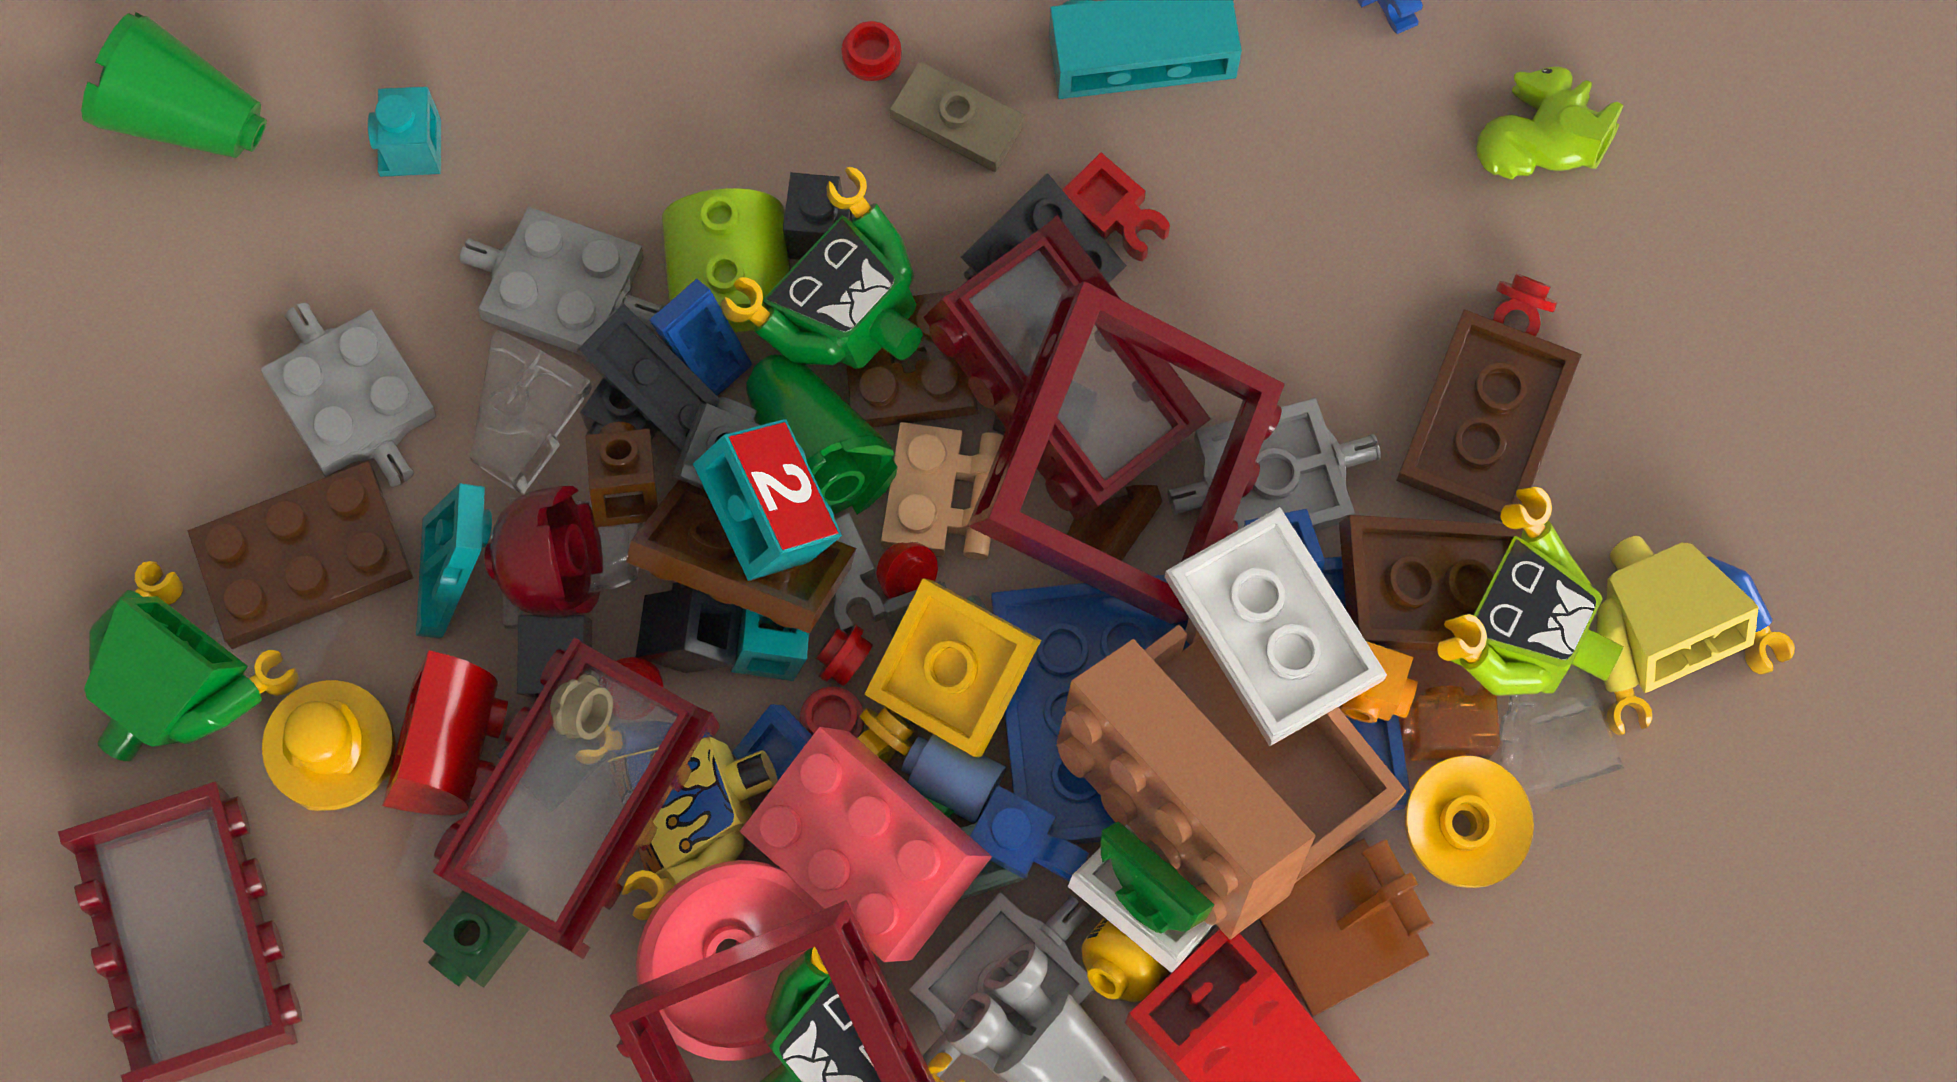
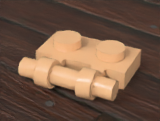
M900 422L896 456L894 458L898 468L896 477L890 484L881 538L882 548L888 549L892 545L901 542H918L931 549L935 556L944 557L948 533L966 536L963 550L965 557L975 560L988 559L991 538L967 527L1003 435L983 433L980 439L978 454L968 456L960 454L963 439L962 430ZM956 480L974 482L970 508L964 510L952 508Z

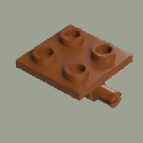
M1365 838L1332 854L1298 880L1289 897L1259 918L1263 929L1311 1017L1324 1012L1429 956L1418 933L1432 926L1434 922L1429 918L1414 891V888L1419 885L1412 872L1405 875L1388 845L1387 839L1369 847Z

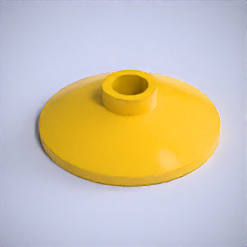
M1453 757L1430 767L1418 778L1412 787L1405 807V830L1414 855L1422 866L1436 878L1457 887L1480 888L1504 880L1522 864L1532 843L1534 831L1533 813L1524 789L1517 779L1505 768L1481 757ZM1456 813L1465 815L1470 822V832L1467 836L1459 835L1453 828L1452 820Z

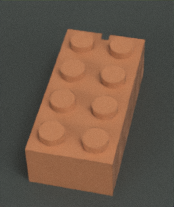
M1190 618L1185 631L1180 625H1177L1144 650L1316 835L1296 882L1395 807L1406 792L1405 788L1339 707L1269 746ZM1187 640L1190 646L1183 650L1185 641Z
M1134 639L1071 681L1065 706L1066 715L1062 718L1056 744L1061 760L1072 774L1080 778L1084 776L1101 795V801L1105 810L1115 822L1119 821L1124 826L1128 825L1143 843L1165 862L1171 864L1181 876L1215 904L1205 920L1207 924L1217 925L1228 939L1231 940L1290 896L1316 835Z

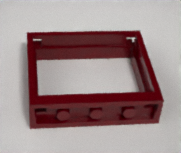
M1084 281L1062 293L967 527L1169 624L1189 620V616L1168 583L1020 512L1092 329L1096 325L1243 400L1181 562L1238 530V522L1234 520L1241 499L1252 490L1259 476L1260 464L1256 462L1263 441L1270 437L1280 420L1282 408L1277 404L1285 383Z
M847 900L626 991L610 1014V1018L621 1038L616 1047L624 1057L631 1058L642 1082H694L659 1010L815 947L880 1081L935 1082Z

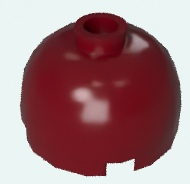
M574 486L539 489L519 496L501 512L494 525L491 542L485 547L484 561L490 578L496 580L502 593L512 604L520 610L537 617H561L590 613L599 600L601 591L589 593L591 575L603 573L600 533L598 527L595 528L593 511L589 503L576 504L571 495L579 492Z

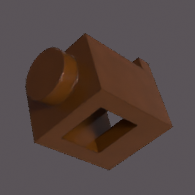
M613 422L605 425L599 434L585 435L588 483L595 528L646 522L658 507L650 429L637 430L630 423ZM643 491V494L619 496L610 498L605 497V495Z

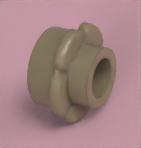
M583 674L578 680H569L556 690L551 700L550 711L555 730L571 740L580 737L590 740L597 737L606 728L611 718L613 699L611 693L606 688L599 686V682L594 676Z

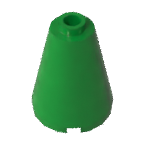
M135 12V16L130 13L123 16L111 31L95 63L104 66L99 86L87 82L81 108L83 121L94 125L96 128L237 158L244 149L253 152L258 146L267 124V119L260 116L261 103L151 18Z
M774 354L763 358L754 366L746 382V392L751 408L757 411L754 418L755 423L764 425L783 419L787 420L797 443L805 453L808 466L833 514H837L852 506L858 515L869 508L887 491L896 477L898 467L893 460V456L896 455L891 445L806 364L793 363L783 355Z

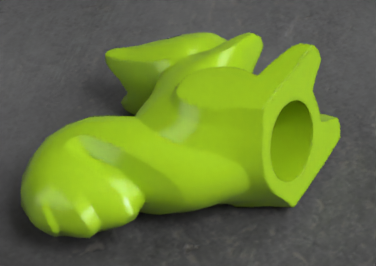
M1554 66L1531 73L1516 72L1514 74V81L1517 85L1512 88V93L1535 108L1537 112L1532 120L1511 114L1499 116L1485 125L1478 136L1476 145L1477 157L1484 169L1493 175H1500L1508 179H1514L1516 176H1529L1534 172L1536 166L1552 171H1564L1581 166L1597 169L1618 131L1620 124L1616 122L1623 109V104L1612 102L1600 112L1589 109L1587 105L1590 99L1589 92L1592 82L1585 80L1571 90L1573 78L1567 68Z

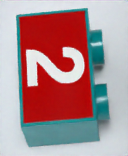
M786 419L723 435L693 463L748 581L809 563L842 537L834 520L833 511L825 501L808 466L805 453L797 443Z

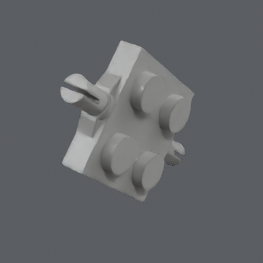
M529 206L513 238L501 250L474 241L471 238L465 241L466 247H462L460 253V262L462 264H468L492 273V281L478 308L481 320L579 354L576 350L623 303L648 328L654 331L655 329L649 319L664 307L663 305H657L632 296V282L644 258L641 245Z
M308 303L297 304L300 315L307 325H304L295 308H290L285 314V318L290 322L302 343L294 351L260 368L323 475L327 477L353 462L374 458L391 487L401 485L399 475L391 463H394L405 482L413 476L414 471L409 467L396 445L400 443L409 431L435 418L436 414L433 405L372 309L337 328L324 331Z
M1316 398L1281 407L1282 413L1278 425L1270 437L1263 441L1256 462L1260 464L1257 481L1248 495L1241 499L1234 520L1238 522V530L1244 527L1245 520L1261 518L1279 507L1284 513L1307 509L1315 531L1339 525V522L1348 515H1355L1345 485L1346 468L1380 460L1381 451L1379 445H1376L1377 438L1374 434H1370L1367 437L1339 444L1326 427ZM1235 420L1195 431L1194 440L1203 465V478L1200 482L1167 489L1168 500L1172 504L1171 510L1174 515L1202 507Z
M1000 892L909 989V993L935 1017L943 1033L922 1055L926 1064L928 1065L938 1053L946 1052L953 1058L943 1071L937 1073L938 1077L961 1054L948 1042L946 1036L957 1011L964 1001L974 993L982 992L989 995L1001 1006L1009 1022L1020 1032L1030 1036L1034 1033L1026 1025L1027 1020L1011 1006L998 999L984 986L985 977L995 965L1023 944L1033 943L1047 956V973L1040 987L1048 998L1059 990H1066L1081 1005L1095 990L1088 980L1087 972L1074 961L1066 943H1064L1082 922L1091 915L1082 904L1066 923H1063L1079 905V901L1075 897L1070 895L1067 901L1044 924L1040 920L1024 915ZM988 1047L975 1054H965L982 1061L992 1072H994L993 1069L1000 1056ZM997 1075L1003 1082H1006L999 1075Z

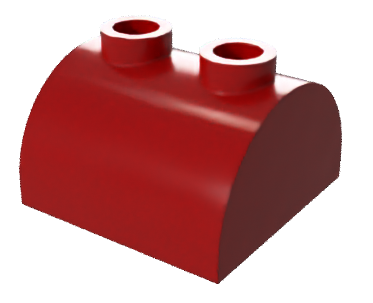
M428 650L412 683L382 806L428 815H459L468 811L471 801L470 793L474 783L486 766L489 764L494 765L493 762L480 760L485 737L499 738L508 707L507 700L495 698L498 681L490 672L466 660Z

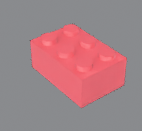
M819 727L739 831L782 871L788 873V876L824 909L847 900L871 951L883 962L912 960L992 858L985 849L849 731Z

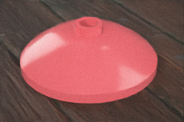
M738 860L703 868L677 883L659 901L650 914L641 934L637 950L636 977L638 986L716 954L718 945L725 939H735L736 945L819 912L824 908L788 876V873L770 864ZM805 951L659 1010L675 1044L697 1056L721 1061L751 1059L772 1052L764 1039L768 1031L765 1014L779 974Z

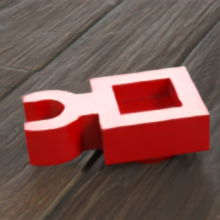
M1102 152L1062 189L1104 240L1114 230L1122 235L1125 251L1135 260L1142 262L1148 254V246L1136 236L1139 231L1151 230L1162 240H1165L1169 235L1170 224L1164 215L1152 209L1139 208L1145 201L1146 191Z

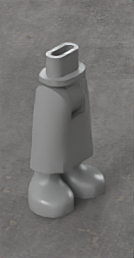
M1033 943L1023 944L1009 953L995 965L984 979V986L1027 1020L1026 1025L1034 1031L1032 1036L1022 1033L1014 1027L1007 1019L1001 1006L989 995L982 992L974 993L964 1001L953 1018L946 1036L948 1042L960 1053L975 1054L988 1047L1000 1056L993 1070L1006 1082H1138L1102 1030L1066 990H1059L1049 998L1043 992L1040 985L1047 973V956Z

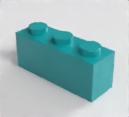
M1068 0L1062 5L1050 7L1049 41L1058 99L1236 79L1242 48L1233 0Z

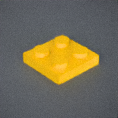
M923 578L864 695L973 757H982L1041 639L942 585Z

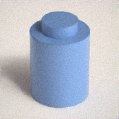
M933 734L929 741L920 736L916 739L905 758L901 771L910 775L908 783L921 795L954 810V814L974 824L980 819L997 786H1000L1007 767L985 755L973 757Z

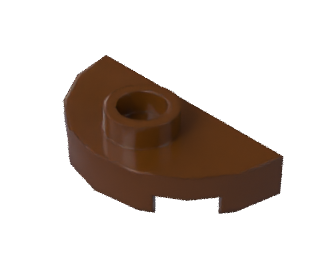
M1127 486L1128 495L1113 498L1077 521L1074 519L1067 535L1122 561L1163 502L1158 486Z

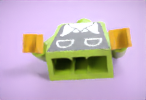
M1539 487L1518 489L1516 496L1523 506L1521 504L1505 505L1501 511L1500 518L1502 523L1508 528H1523L1521 538L1514 536L1474 616L1471 614L1463 615L1445 621V628L1451 630L1456 638L1440 641L1437 648L1438 655L1441 659L1461 665L1483 687L1496 696L1538 694L1539 692L1554 693L1571 664L1606 681L1617 663L1624 646L1589 629L1603 598L1599 591L1592 587L1587 577L1564 546L1554 527L1548 521L1552 510L1548 494Z

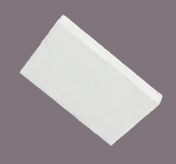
M1280 507L1165 572L1164 578L1269 746L1381 683L1387 676L1385 670Z

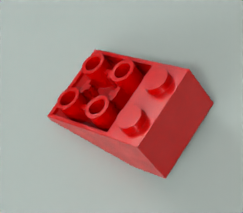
M1220 929L1216 931L1129 1012L1125 1024L1179 1082H1361V1079L1276 971L1240 933L1229 940Z

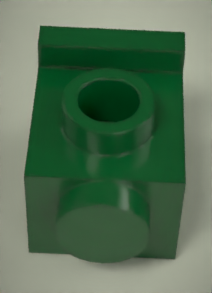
M462 891L424 938L423 942L435 951V954L428 963L446 978L460 987L468 976L484 988L530 928L467 892ZM469 923H477L480 927L479 939L472 945H461L459 935Z

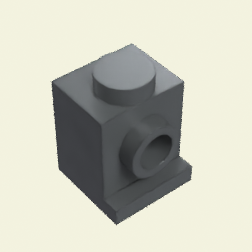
M725 397L720 398L717 407L708 403L699 405L672 477L704 489L693 463L714 445L716 438L720 434H729L760 426L753 422L757 411Z

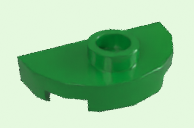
M1117 821L1101 831L1102 862L1111 858L1114 873L1122 886L1115 894L1136 920L1157 933H1164L1169 929L1185 932L1207 919L1215 904L1122 823Z

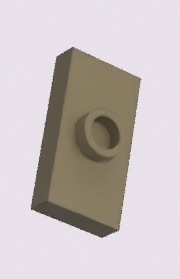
M920 61L890 108V118L994 172L999 168L1025 125L1024 114Z

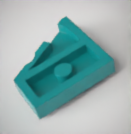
M459 483L422 518L416 636L439 639L444 636L480 552L489 542L492 529V513L490 509H484L485 487Z

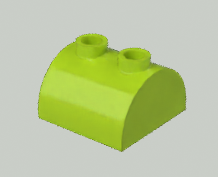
M725 188L694 193L671 203L662 214L669 302L695 279H698L711 290L720 308L724 297L732 300L740 308H749V298L744 293L739 292L734 286L735 281L741 277L754 280L760 286L764 299L790 271L789 254L783 233L785 211L781 201L761 191ZM762 301V304H761V305H762L765 309H767L766 306L764 305L763 301ZM727 319L734 332L754 330L755 324L750 320L733 322Z

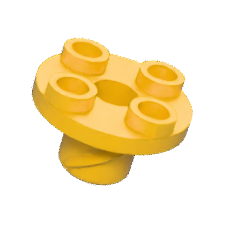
M338 680L310 683L289 694L271 714L262 739L263 762L271 781L290 800L308 810L315 811L342 809L365 799L378 788L383 780L389 777L395 753L393 724L382 704L360 686Z

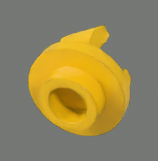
M885 706L879 713L866 708L860 717L869 729L863 732L857 739L886 764L889 763L896 750L907 756L913 745L908 740L914 732L913 728L898 714Z

